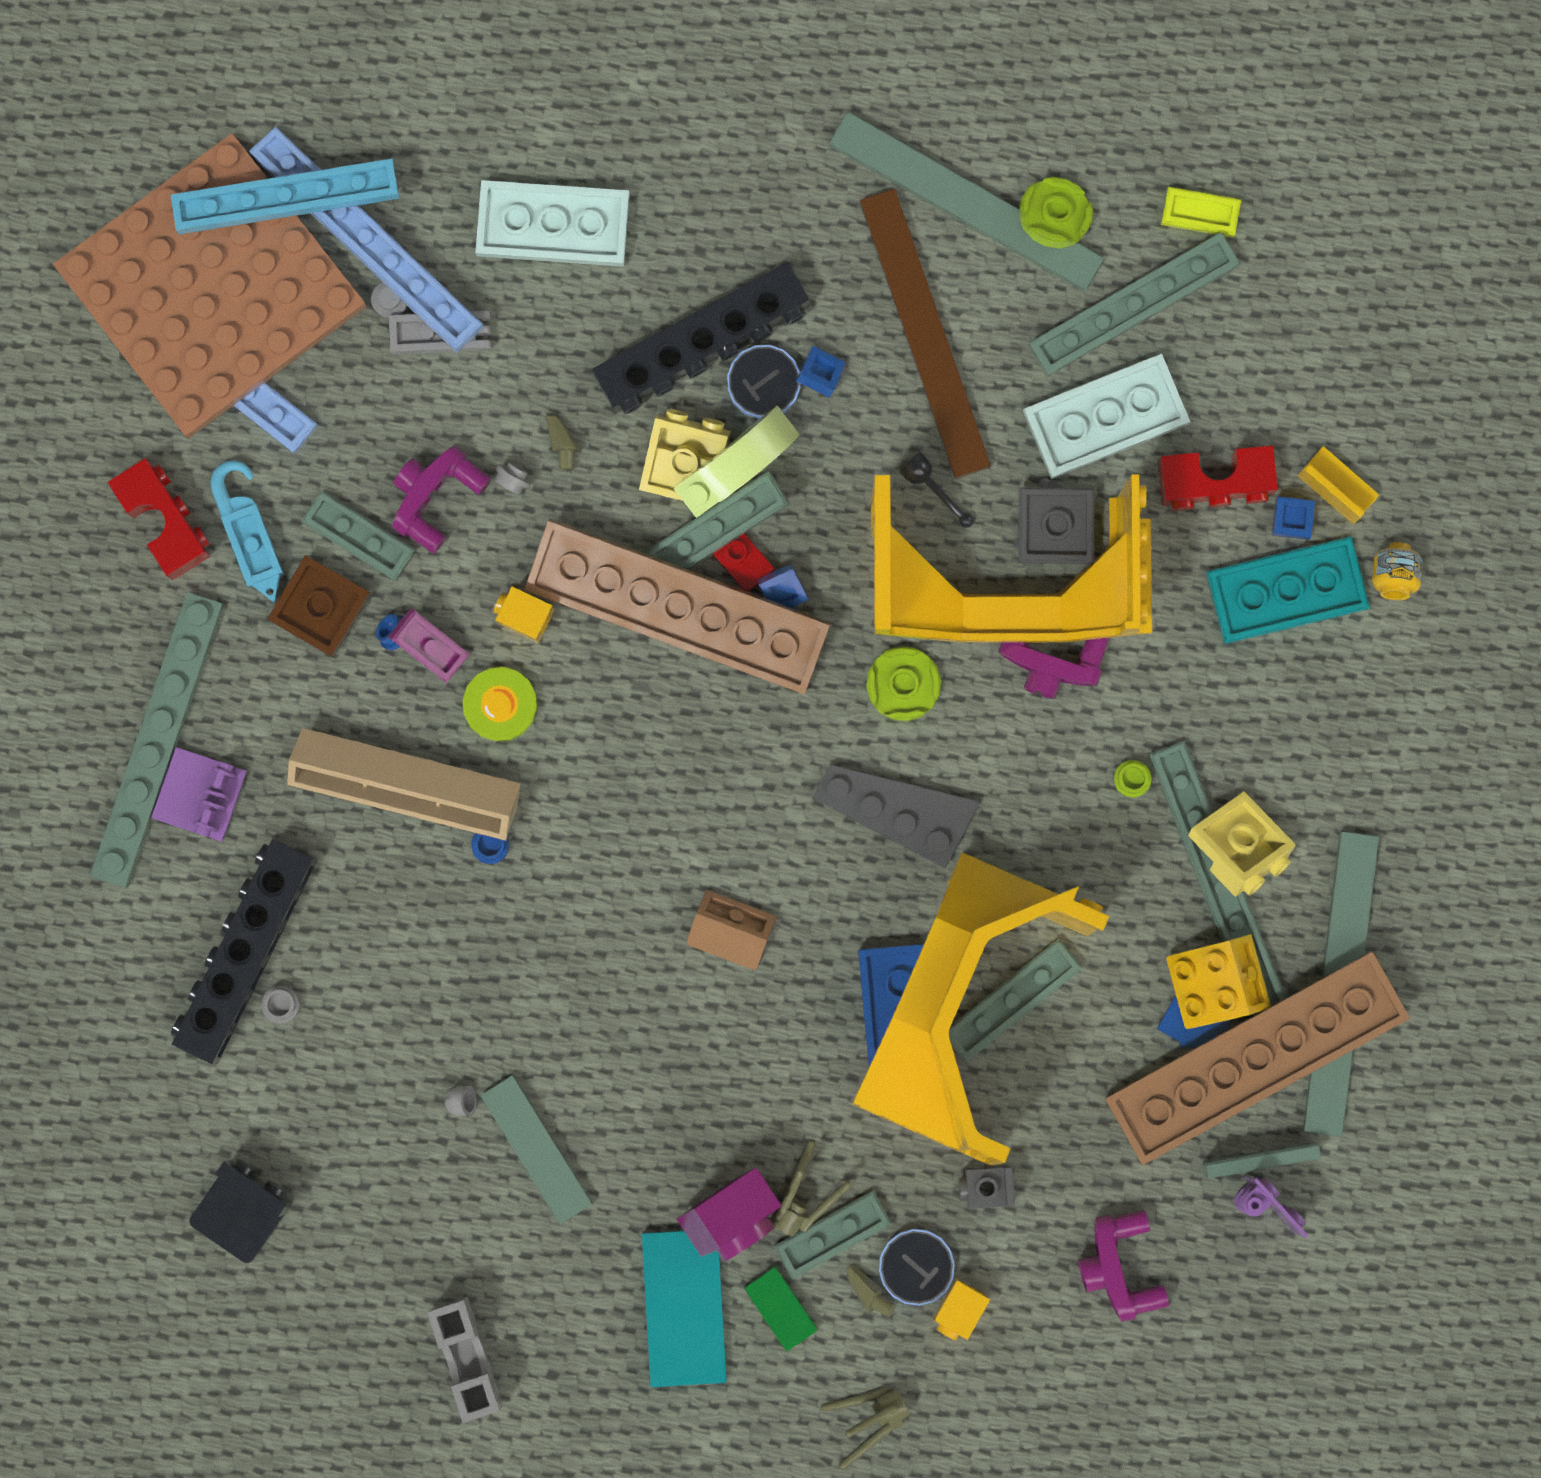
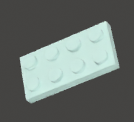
M481 180L476 256L624 267L629 190Z
M1162 354L1023 410L1051 479L1190 423V419Z

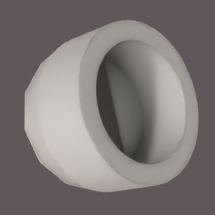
M457 1086L447 1092L446 1096L449 1099L445 1100V1106L448 1112L456 1116L473 1115L477 1105V1097L472 1086Z

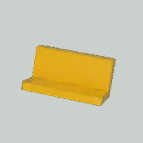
M1324 446L1297 475L1352 524L1356 523L1379 497L1375 490Z

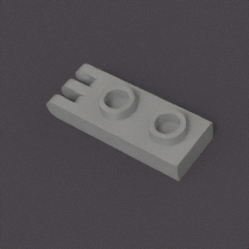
M470 311L479 321L490 320L489 311ZM389 315L390 352L392 355L455 352L418 315ZM483 325V329L458 352L490 350L491 341L476 340V336L490 335V326Z

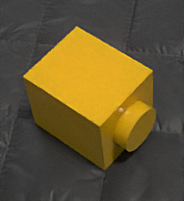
M511 586L508 594L502 592L493 612L498 614L495 620L499 625L539 643L555 609L552 605Z
M955 1278L933 1316L934 1321L939 1323L936 1330L954 1341L958 1339L959 1335L968 1340L990 1301L989 1297Z

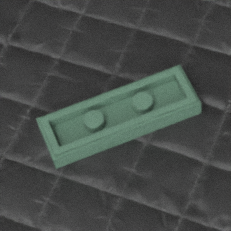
M322 490L301 520L303 524L394 581L398 580L416 552L408 544Z
M1310 1142L1204 1161L1202 1168L1204 1177L1210 1179L1321 1159L1319 1145Z
M872 1190L813 1223L807 1233L801 1230L794 1237L790 1236L774 1245V1248L793 1280L891 1225V1222Z

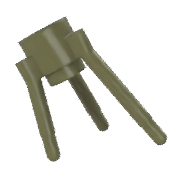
M813 1140L808 1142L784 1197L780 1202L781 1207L775 1210L770 1218L775 1228L792 1237L796 1235L799 1229L807 1233L813 1222L852 1186L850 1181H846L813 1212L806 1216L805 1212L808 1208L801 1201L794 1198L814 1149L815 1142Z
M884 1386L871 1393L821 1405V1411L826 1412L877 1400L876 1403L871 1405L874 1415L846 1430L845 1436L852 1437L878 1422L883 1427L848 1455L839 1464V1469L844 1470L888 1433L902 1426V1420L910 1416L897 1388L887 1392Z

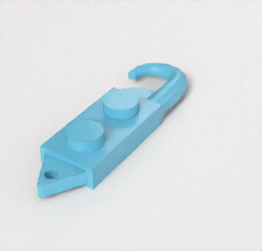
M236 460L226 461L218 465L212 473L210 480L212 494L247 586L249 588H256L275 603L280 576L284 575L259 507L253 499L248 497L230 498L224 483L225 476L230 471H240L247 479H252L253 473L243 462ZM273 589V594L268 595V590Z

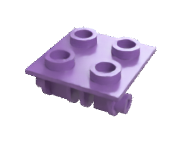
M176 747L151 818L223 842L247 771Z
M1247 1174L1243 1176L1248 1184L1236 1194L1234 1199L1235 1207L1240 1212L1255 1217L1271 1207L1294 1234L1304 1238L1309 1236L1302 1229L1306 1225L1304 1219L1291 1206L1288 1207L1285 1204L1281 1206L1276 1200L1280 1193L1265 1177L1262 1179L1260 1176L1256 1178Z

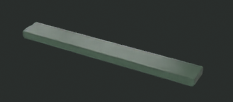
M849 112L829 143L831 148L1083 292L1087 290L1104 260L1103 257L1079 243L1058 249L1045 247L1032 240L1022 228L1018 217L1019 209Z
M1185 741L1151 753L1148 756L1220 939L1224 942L1252 935L1269 1001L1272 1006L1286 997L1245 893L1243 891L1235 897L1210 871L1214 862L1188 836L1195 825L1213 814Z
M1349 832L1339 833L1322 977L1365 954L1379 842L1378 836ZM1353 1050L1309 1074L1303 1132L1342 1137Z

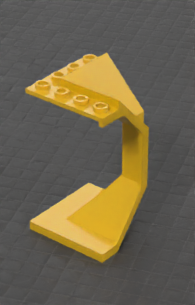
M1131 474L1117 498H1109V544L1107 549L1094 560L1093 565L1090 564L1060 592L1054 594H964L957 591L891 526L890 475H875L871 495V536L874 538V634L958 643L1073 642L1151 634V519H1140L1142 508H1146V485H1139V474Z
M962 852L947 882L948 887L906 987L863 1082L856 1092L852 1105L992 1166L1005 1163L1011 1148L984 1137L977 1131L949 1039L951 1024L984 947L990 939L1041 916L1085 936H1090L1098 929L1103 931L1109 916L1101 913L1103 907L1091 900L1081 898L1080 902L1074 901L1079 886L1057 894Z

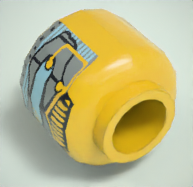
M1390 543L1388 548L1381 549L1374 556L1373 587L1380 592L1383 598L1398 601L1409 599L1410 594H1414L1421 587L1423 564L1421 555L1411 550V546L1407 543Z

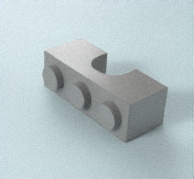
M468 1296L430 1309L427 1315L438 1349H442L448 1363L452 1378L451 1389L462 1423L500 1411L503 1403Z

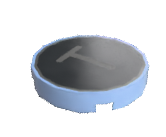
M755 345L742 351L732 362L727 375L728 393L733 404L744 415L752 418H761L775 406H778L783 414H785L796 403L801 383L796 380L800 371L795 360L783 349L772 345Z
M910 1229L899 1232L886 1243L880 1254L879 1273L882 1283L892 1297L904 1304L921 1306L935 1302L946 1293L954 1276L955 1263L950 1248L941 1237L929 1230Z

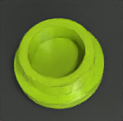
M1137 760L1123 762L1116 769L1113 778L1117 791L1129 798H1136L1145 794L1150 788L1152 781L1148 767Z

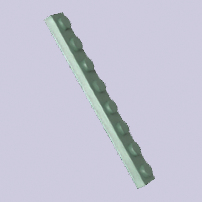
M189 592L186 593L90 874L91 877L125 888L129 886L224 604Z

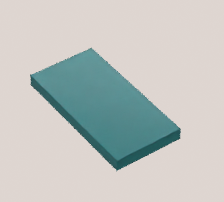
M1352 536L1210 570L1205 573L1224 645L1370 609Z
M684 1230L642 1233L650 1388L727 1383L719 1253L716 1250L701 1257Z

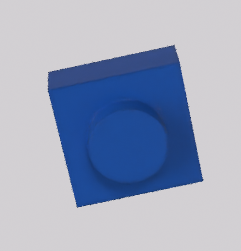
M812 346L796 381L829 398L837 385L846 362Z
M1277 497L1275 500L1272 536L1309 540L1312 536L1315 501Z
M792 563L758 579L759 586L766 599L790 608L809 600L808 594Z

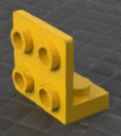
M1251 934L1173 954L1166 958L1186 1029L1251 1015L1266 1010L1271 1006Z

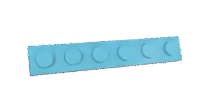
M393 159L171 194L175 228L178 235L400 199Z

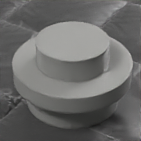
M383 282L376 286L372 292V306L381 317L389 319V315H402L408 307Z
M509 462L507 466L499 464L496 468L498 474L494 480L504 488L519 495L524 488H529L531 482L526 479L528 472L512 462Z
M276 986L265 993L261 1006L263 1014L268 1020L273 1023L284 1024L297 1016L300 1009V1001L298 995L291 988Z

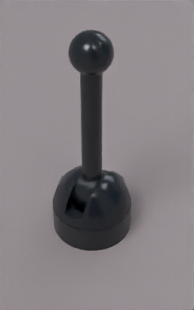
M919 452L899 473L912 484L925 483L959 518V523L962 527H971L974 523L973 516L969 513H964L930 478L932 472L931 464Z

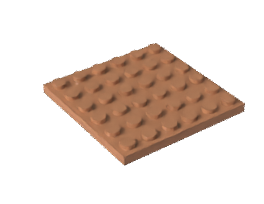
M232 133L53 263L55 269L187 439L202 430L367 307L359 294L297 215L178 235L175 228L171 194L268 179Z

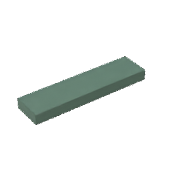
M767 472L644 553L689 570L790 503L772 473Z
M1060 939L1053 942L951 1025L949 1030L951 1045L965 1063L1082 969V966Z
M514 1075L480 1095L560 1225L593 1204Z

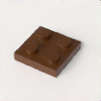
M305 555L267 620L334 658L371 593Z

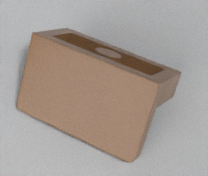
M706 889L686 943L699 950L756 970L777 916Z

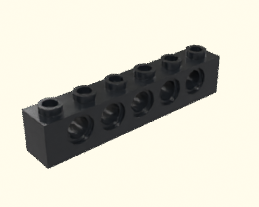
M786 262L592 369L593 375L614 413L623 411L624 414H629L639 409L644 404L642 399L655 393L659 397L673 390L677 386L675 381L686 375L690 379L701 375L709 369L707 365L709 362L719 357L722 361L734 357L741 352L740 345L751 339L758 343L770 337L774 333L772 328L785 321L787 325H791L807 315L805 310L809 308L810 300L790 264ZM766 298L775 300L779 305L778 309L770 314L761 312L757 306L761 300ZM739 316L745 320L746 325L742 330L733 332L727 329L725 323L730 317ZM699 334H708L714 341L709 348L701 350L693 345V340ZM670 351L676 352L681 357L678 365L669 368L661 364L660 359L663 354ZM641 369L647 372V381L642 385L631 384L628 381V376L633 370Z
M274 839L271 840L269 845L263 844L255 859V864L259 867L253 879L247 878L238 894V898L242 899L237 912L229 913L221 929L225 936L220 946H214L207 956L204 966L209 969L203 981L197 980L188 996V1000L192 1003L186 1015L180 1014L172 1028L171 1035L175 1036L171 1045L212 1065L219 1063L318 860ZM278 871L284 877V885L280 891L272 893L267 888L266 881L271 873ZM261 905L267 911V920L262 926L256 927L250 921V913L254 907ZM244 939L249 943L251 952L247 959L239 961L233 954V948L239 940ZM227 973L232 977L234 987L229 994L222 995L218 991L216 984L218 978ZM206 1008L213 1009L217 1015L215 1026L209 1030L200 1023V1015Z

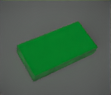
M776 1266L744 1287V1290L786 1352L818 1331Z

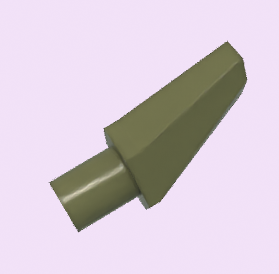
M545 415L552 443V451L559 452V470H574V452L580 451V447L560 417Z
M854 1264L850 1265L847 1271V1278L867 1313L870 1314L876 1310L886 1317H890L895 1310L896 1304L883 1297L882 1288Z

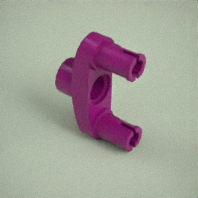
M456 446L447 449L427 468L412 458L403 466L393 482V485L405 493L406 497L395 516L392 528L403 537L408 535L432 554H435L447 537L421 518V512L431 500L430 494L433 490L437 492L447 478L455 477L476 494L481 495L492 478L466 459L467 454Z
M1109 638L1085 640L1079 660L1074 663L1032 650L1028 646L1029 642H1001L998 653L1008 661L1029 671L1024 690L1034 694L1036 691L1042 692V697L1056 699L1061 682L1079 686H1098L1102 670L1099 668Z
M1145 1210L1112 1217L1110 1214L1095 1217L1096 1255L1078 1259L1079 1270L1086 1293L1105 1289L1111 1305L1121 1322L1136 1319L1138 1314L1169 1307L1164 1285L1130 1292L1126 1288L1116 1248L1119 1239L1150 1232Z

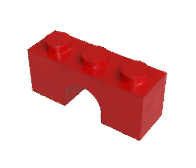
M1273 445L1235 449L1231 454V476L1224 480L1210 479L1202 472L1199 453L1161 456L1157 461L1162 506L1171 505L1172 511H1184L1193 509L1194 503L1209 502V507H1224L1231 505V499L1246 498V504L1269 501L1268 496L1274 495L1278 490Z
M145 458L107 482L126 513L133 519L148 510L162 512L165 519L164 530L158 538L148 543L147 546L168 578L175 580L211 557L205 549L210 545L208 538L199 526L192 528L186 516L191 514L179 494L173 497L166 485L171 483V480L159 463L153 466Z

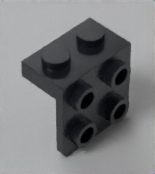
M237 1158L235 1162L233 1160L223 1161L215 1173L218 1178L190 1217L189 1222L194 1229L240 1261L250 1263L258 1255L293 1202L285 1197L287 1194L286 1190L270 1180L267 1183L254 1176L256 1170Z

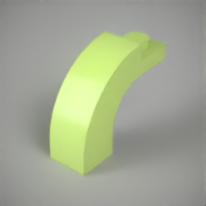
M775 406L752 423L724 450L678 483L673 489L697 518L716 503L723 501L785 451L800 434L780 408Z

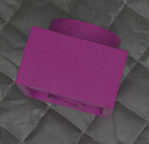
M755 1167L736 1177L676 1219L701 1257L717 1250L725 1262L775 1229L768 1215L780 1208L781 1204Z

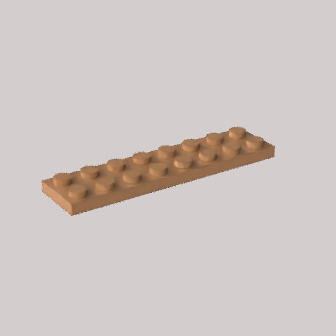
M549 519L524 589L530 593L804 695L831 625L828 621L553 519Z
M1370 951L1273 1004L1266 1010L1253 1015L1106 1096L1105 1099L1143 1166L1407 1021L1410 1017L1373 951Z

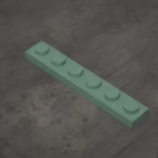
M1220 232L1029 343L1028 347L1046 377H1049L1236 269L1240 263Z

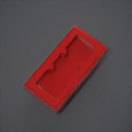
M745 533L712 554L740 588L747 592H750L759 584V578L775 571L774 567Z

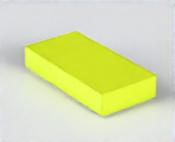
M1168 187L1161 225L1215 235L1221 232L1223 236L1234 238L1241 199Z

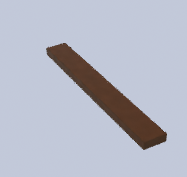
M892 189L861 199L860 206L953 476L956 480L988 469L991 465L896 190Z

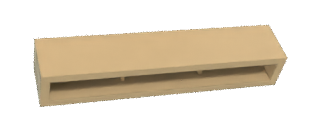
M302 728L289 758L287 785L502 840L507 839L514 819L521 783L504 778L481 774L469 769H462Z

